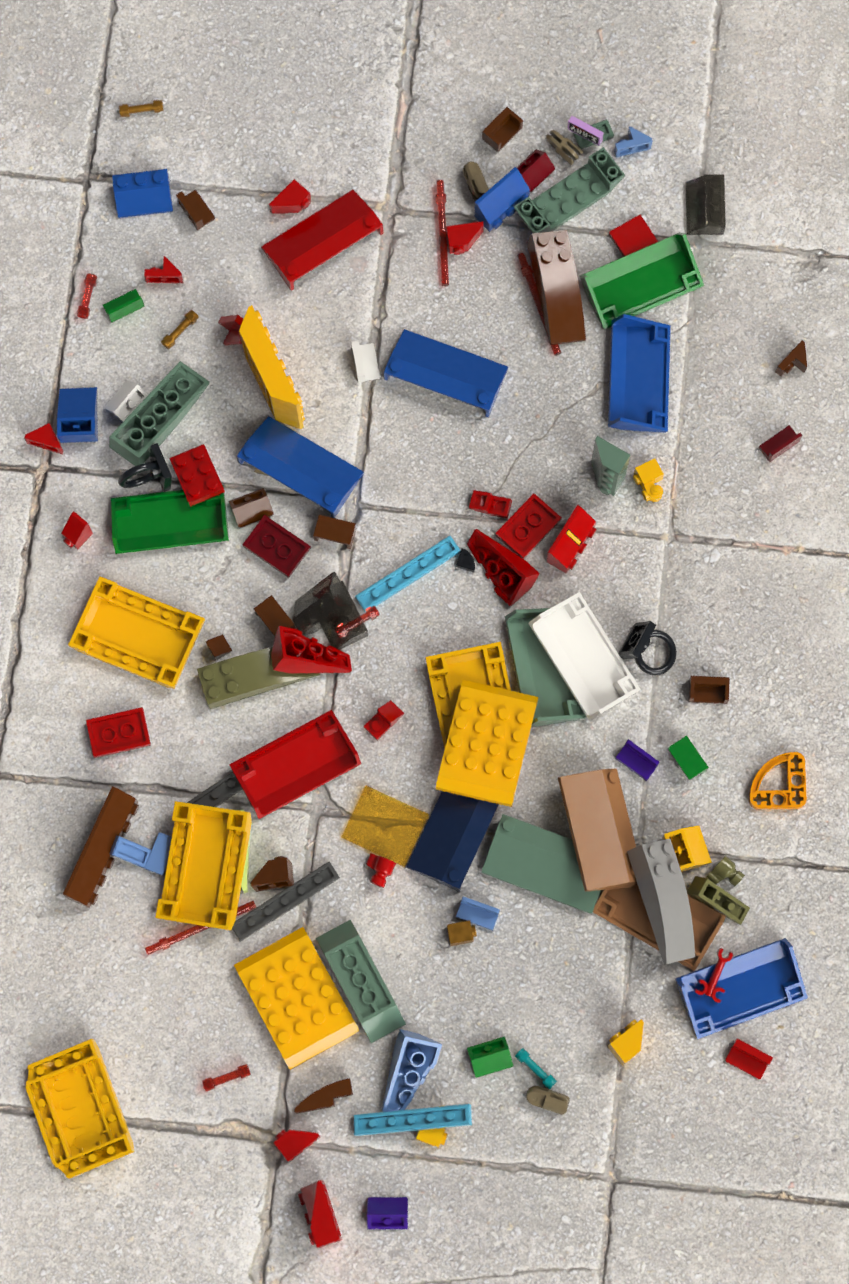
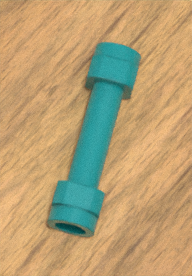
M522 1048L515 1057L521 1063L524 1062L543 1081L542 1084L550 1090L557 1080L551 1074L547 1075L529 1057L530 1054Z

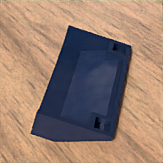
M442 791L406 868L460 892L461 885L499 804Z

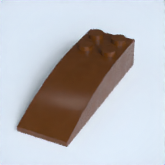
M567 230L532 233L527 241V247L550 345L586 341L582 300Z

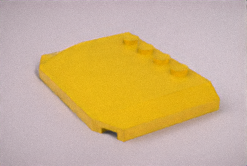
M89 1039L28 1065V1081H26L25 1087L52 1164L59 1168L68 1179L134 1153L130 1132L101 1052L94 1039Z

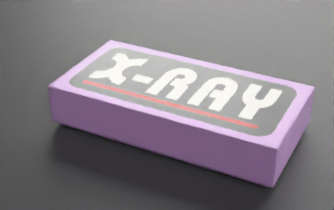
M574 116L570 117L568 130L600 146L603 140L602 131Z

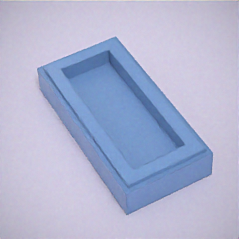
M158 833L145 866L146 870L164 876L167 868L171 836Z
M116 836L109 854L145 868L152 850Z

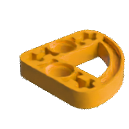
M789 752L778 755L765 763L754 777L750 787L749 803L754 809L802 808L807 800L804 756L799 752ZM794 757L801 761L797 765V770H802V772H791V770L795 769V764L791 762ZM786 763L787 790H759L764 776L774 767ZM795 775L799 776L802 780V783L798 786L793 785L791 782V778ZM791 789H802V791L798 792V797L802 799L799 805L796 804V801H792L796 796V791L792 792ZM757 795H759L760 799H766L767 795H770L769 805H766L767 801H761L760 805H757V802L753 801V799ZM774 795L782 796L783 803L781 805L773 803L772 798Z

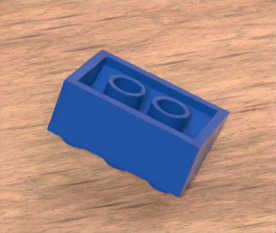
M516 167L475 202L474 217L479 222L483 221L484 227L489 232L493 228L497 229L503 223L502 220L507 216L511 217L516 211L514 206L530 196V188Z
M167 169L112 175L118 218L173 212L170 178Z

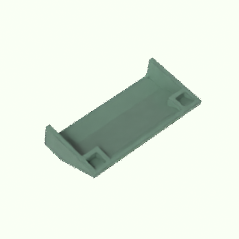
M550 608L518 609L504 616L519 693L539 697L531 727L587 718L528 624L539 614Z
M502 814L481 873L592 914L601 890H584L573 840Z

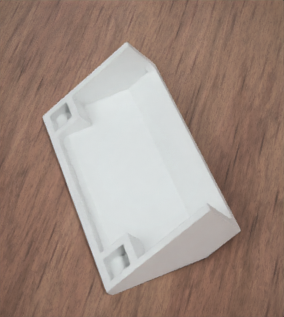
M580 592L539 614L528 623L589 721L641 690Z

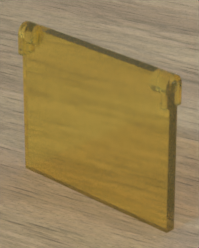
M366 785L341 838L405 867L427 819H429V814Z

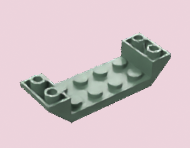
M603 147L589 156L586 165L533 200L527 197L515 205L514 209L532 233L554 231L608 195L625 177V174Z
M351 920L316 938L371 1043L406 1025Z

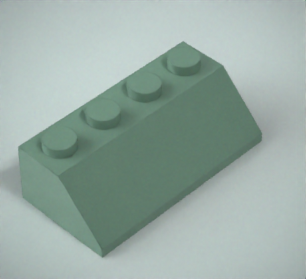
M597 436L591 459L597 487L600 488L602 493L614 496L626 477L631 455Z

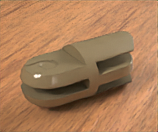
M555 130L550 131L551 135H546V140L556 149L555 152L571 166L574 163L573 160L576 161L579 158L577 154L582 155L584 153L571 140L564 138Z
M470 161L464 165L462 170L472 198L476 202L489 188L479 165Z
M535 1085L530 1087L526 1093L527 1101L534 1106L561 1115L567 1112L570 1098L564 1094Z

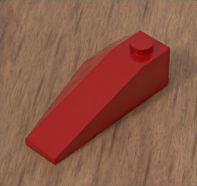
M478 529L473 531L467 543L477 562L481 563L484 567L486 577L491 579L495 585L494 590L497 595L509 606H512L533 587L540 573L526 560Z
M283 626L277 628L271 652L273 670L285 673H350L352 671L349 654L330 645L326 647L318 643V639L314 637L311 639L307 638L297 629Z

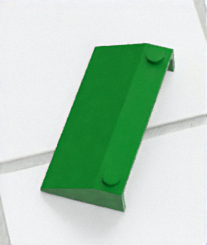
M684 233L672 235L579 276L585 293L603 329L610 327L611 320L622 314L636 316L704 286L689 241Z
M183 490L111 498L112 540L116 554L229 541L225 493L193 506L189 505Z

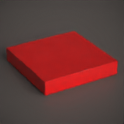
M641 214L609 231V236L623 257L658 242Z

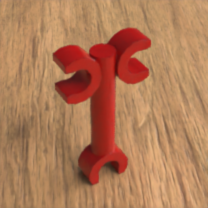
M719 948L717 951L719 959L709 983L707 984L703 979H698V982L703 984L704 987L702 990L694 989L697 994L710 996L715 1002H721L719 998L715 997L716 992L721 991L725 993V990L721 987H716L725 963L733 957L732 952H729L727 957H722V948Z

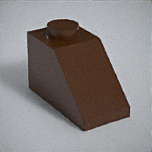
M284 856L268 860L251 881V887L256 892L293 886L292 863Z

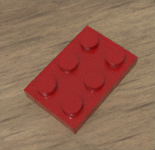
M204 444L169 458L190 506L225 492Z
M533 493L495 535L519 557L525 559L562 520V517Z
M143 707L86 720L94 758L151 746Z

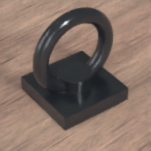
M158 443L150 447L151 462L137 465L125 471L118 479L119 486L133 488L158 478L164 492L171 490L172 476ZM147 470L150 471L148 474L140 478L128 480L130 477L140 472Z
M646 621L634 624L618 654L622 659H635L637 666L649 675H661L669 671L674 665L677 655L676 646L673 639L667 633L656 630V624ZM652 637L664 640L669 649L666 663L658 668L648 666L643 661L641 655L649 646L650 638Z

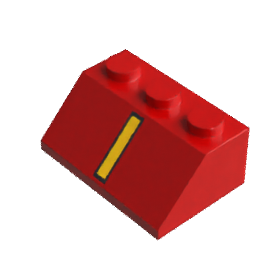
M576 506L548 551L547 563L564 573H567L569 569L573 570L578 561L575 558L579 553L582 554L587 547L585 542L588 537L592 539L597 530L595 528L596 521L581 506Z

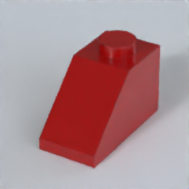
M294 179L269 203L270 212L272 214L299 213L310 205V192Z
M483 221L446 226L449 253L460 255L469 251L483 233Z
M73 511L61 534L64 538L63 542L68 547L72 548L74 546L78 550L93 532L89 524Z
M282 1130L275 1136L277 1140L273 1143L286 1160L291 1162L321 1136L314 1132L288 1130L286 1132Z

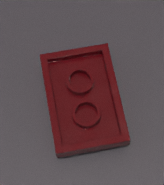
M266 515L263 516L242 544L244 548L288 578L311 549L310 545Z

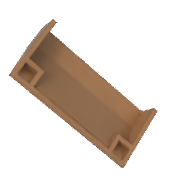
M600 769L559 777L558 782L584 890L621 889L637 885L627 851L635 848L636 844L617 769Z
M638 884L631 888L604 890L594 907L593 913L659 950ZM688 894L694 932L695 957L679 961V963L695 971L721 928L726 916Z

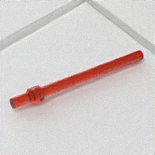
M437 180L435 199L438 204L442 286H449L445 215L447 198L444 193V181Z
M520 253L517 255L522 267L520 270L523 277L527 280L547 334L537 286L532 275L533 270L531 265H528L525 254ZM558 344L551 345L555 356L561 354Z
M254 900L239 906L236 916L257 908ZM196 925L171 937L161 938L159 942L146 947L145 950L148 955L161 949L166 950L170 948V945L211 927Z

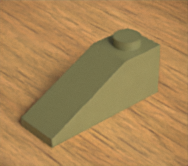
M695 876L687 890V894L722 913L739 925L742 924L750 907L707 878Z

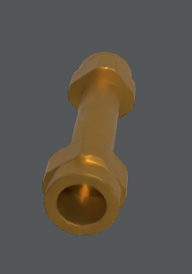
M153 100V103L135 106L123 104L119 106L120 117H129L131 113L153 110L155 113L164 111L162 100Z
M193 310L184 315L185 319L170 335H165L161 341L164 347L167 349L173 347L177 337L190 324L193 325L197 321L199 316Z

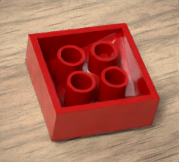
M319 1180L300 1188L301 1193L298 1196L301 1205H305L308 1212L304 1214L307 1225H311L312 1232L308 1233L311 1244L321 1248L343 1240L325 1182Z

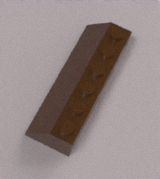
M114 786L111 787L63 892L67 899L87 908H90L91 904L94 905L98 899L97 891L99 887H103L107 878L105 876L106 871L111 869L114 864L115 858L109 853L116 836L122 837L124 833L129 831L131 826L129 821L132 815H136L139 808L136 798Z

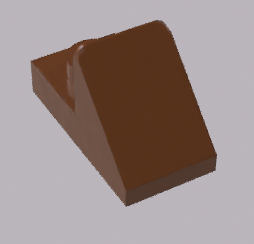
M803 340L777 366L775 373L780 377L784 373L789 374L794 366L805 373L807 358L805 342Z

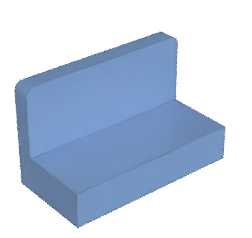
M462 897L456 918L464 921L470 920L472 924L493 931L500 909Z

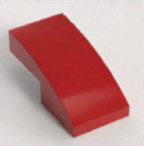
M473 490L469 509L508 519L512 500L510 498L493 496L492 493Z

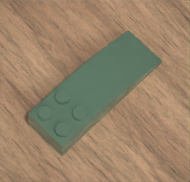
M180 361L110 435L109 448L134 466L145 463L150 457L151 445L158 443L160 446L193 407L210 382Z

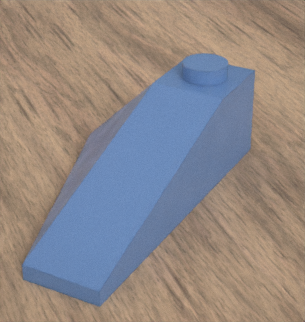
M399 1029L393 1050L382 1112L400 1111L407 1108L418 1087L424 1083L429 1071L437 1064L442 1047L441 1043L419 1033Z

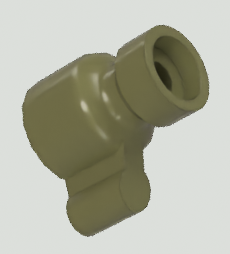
M725 855L706 877L715 884L728 878L729 882L735 887L745 875L741 871H737L735 863Z

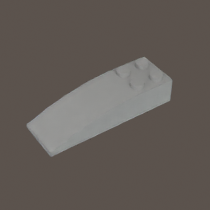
M671 839L642 844L627 851L664 965L694 958V932L689 899Z

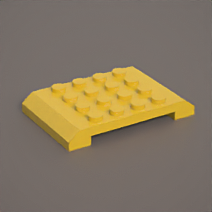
M99 576L68 645L90 657L167 688L175 689L205 622V618L188 611L184 612Z
M501 642L425 657L444 750L463 680L511 691Z
M463 680L438 773L436 790L512 807L539 697Z
M175 801L172 815L174 827L162 898H158L155 918L232 930L236 920L248 848L251 813Z
M304 927L234 964L236 971L290 1070L360 1032Z

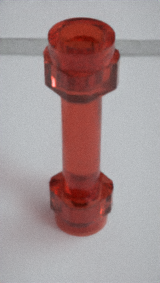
M90 273L85 277L84 283L86 287L82 305L78 307L77 316L82 319H88L92 290L97 284V276Z
M375 606L365 609L366 613L345 625H338L334 629L340 639L349 635L348 632L369 619L372 621L380 615Z
M248 1064L239 1066L235 1071L216 1078H206L202 1080V1083L207 1092L216 1089L215 1086L239 1077L243 1079L250 1076L251 1073Z

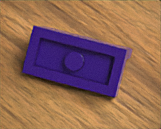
M629 739L615 757L616 760L645 781L649 779L659 765L658 760Z
M368 1197L367 1229H408V1198Z

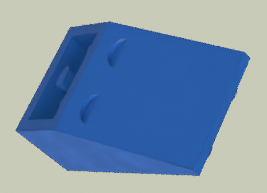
M97 387L59 389L57 437L60 443L98 441Z

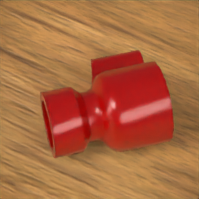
M370 853L366 865L375 871V875H372L370 883L384 888L386 877L392 875L396 863Z

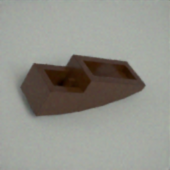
M351 1079L336 1081L313 1092L294 1108L295 1114L335 1107V1098L353 1095Z

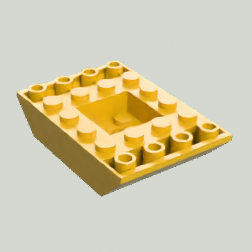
M251 305L248 307L239 329L245 358L275 420L302 429L304 428L303 421H305L301 397L298 392H295L294 383L290 375L286 376L284 372L286 367L283 360H278L276 356L278 350L274 342L272 343L267 327L263 326L259 311H255Z

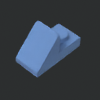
M629 126V140L623 139L615 143L614 153L617 158L649 150L652 147V138Z

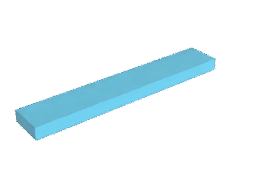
M448 536L357 594L355 598L364 612L367 613L459 554L461 550L452 537Z
M470 1104L354 1115L355 1136L472 1125Z

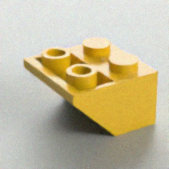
M700 826L681 828L663 835V840L671 839L681 872L712 863Z
M634 1019L624 1028L626 1031L623 1034L618 1032L609 1040L608 1048L622 1066L641 1051L644 1026L642 1019L638 1022Z

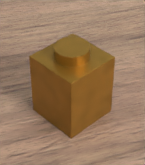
M470 920L447 924L450 946L474 942L473 937L477 936L475 925H471Z

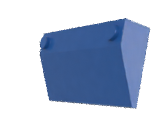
M626 314L611 320L608 427L628 431L668 432L670 325Z
M404 329L384 370V380L388 381L390 376L399 378L484 409L486 411L485 416L489 417L509 367Z
M269 416L247 440L237 455L238 462L241 465L244 461L325 508L330 512L332 518L337 516L364 474L362 470Z
M786 938L737 955L726 962L716 984V987H721L725 990V993L718 991L715 994V997L719 998L721 1002H715L710 996L705 994L699 995L694 991V989L702 990L704 987L703 984L698 982V979H703L707 984L709 983L716 964L675 978L697 1039L808 999L793 946Z

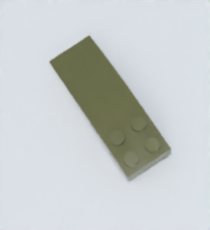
M273 647L236 656L197 669L209 709L319 676L320 673H285L273 670L271 658Z

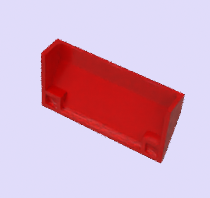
M351 190L267 242L261 248L292 291L294 290L293 283L295 280L375 230L382 235L384 233L383 224L367 203L354 190Z
M330 710L229 765L258 819H261L362 763L334 712Z

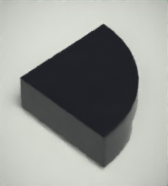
M462 548L456 567L474 572V559L466 549Z

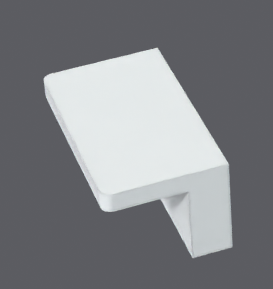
M359 340L351 341L358 383L379 379L380 374L374 344L359 345Z
M127 380L104 409L113 413L123 423L148 394L138 384Z

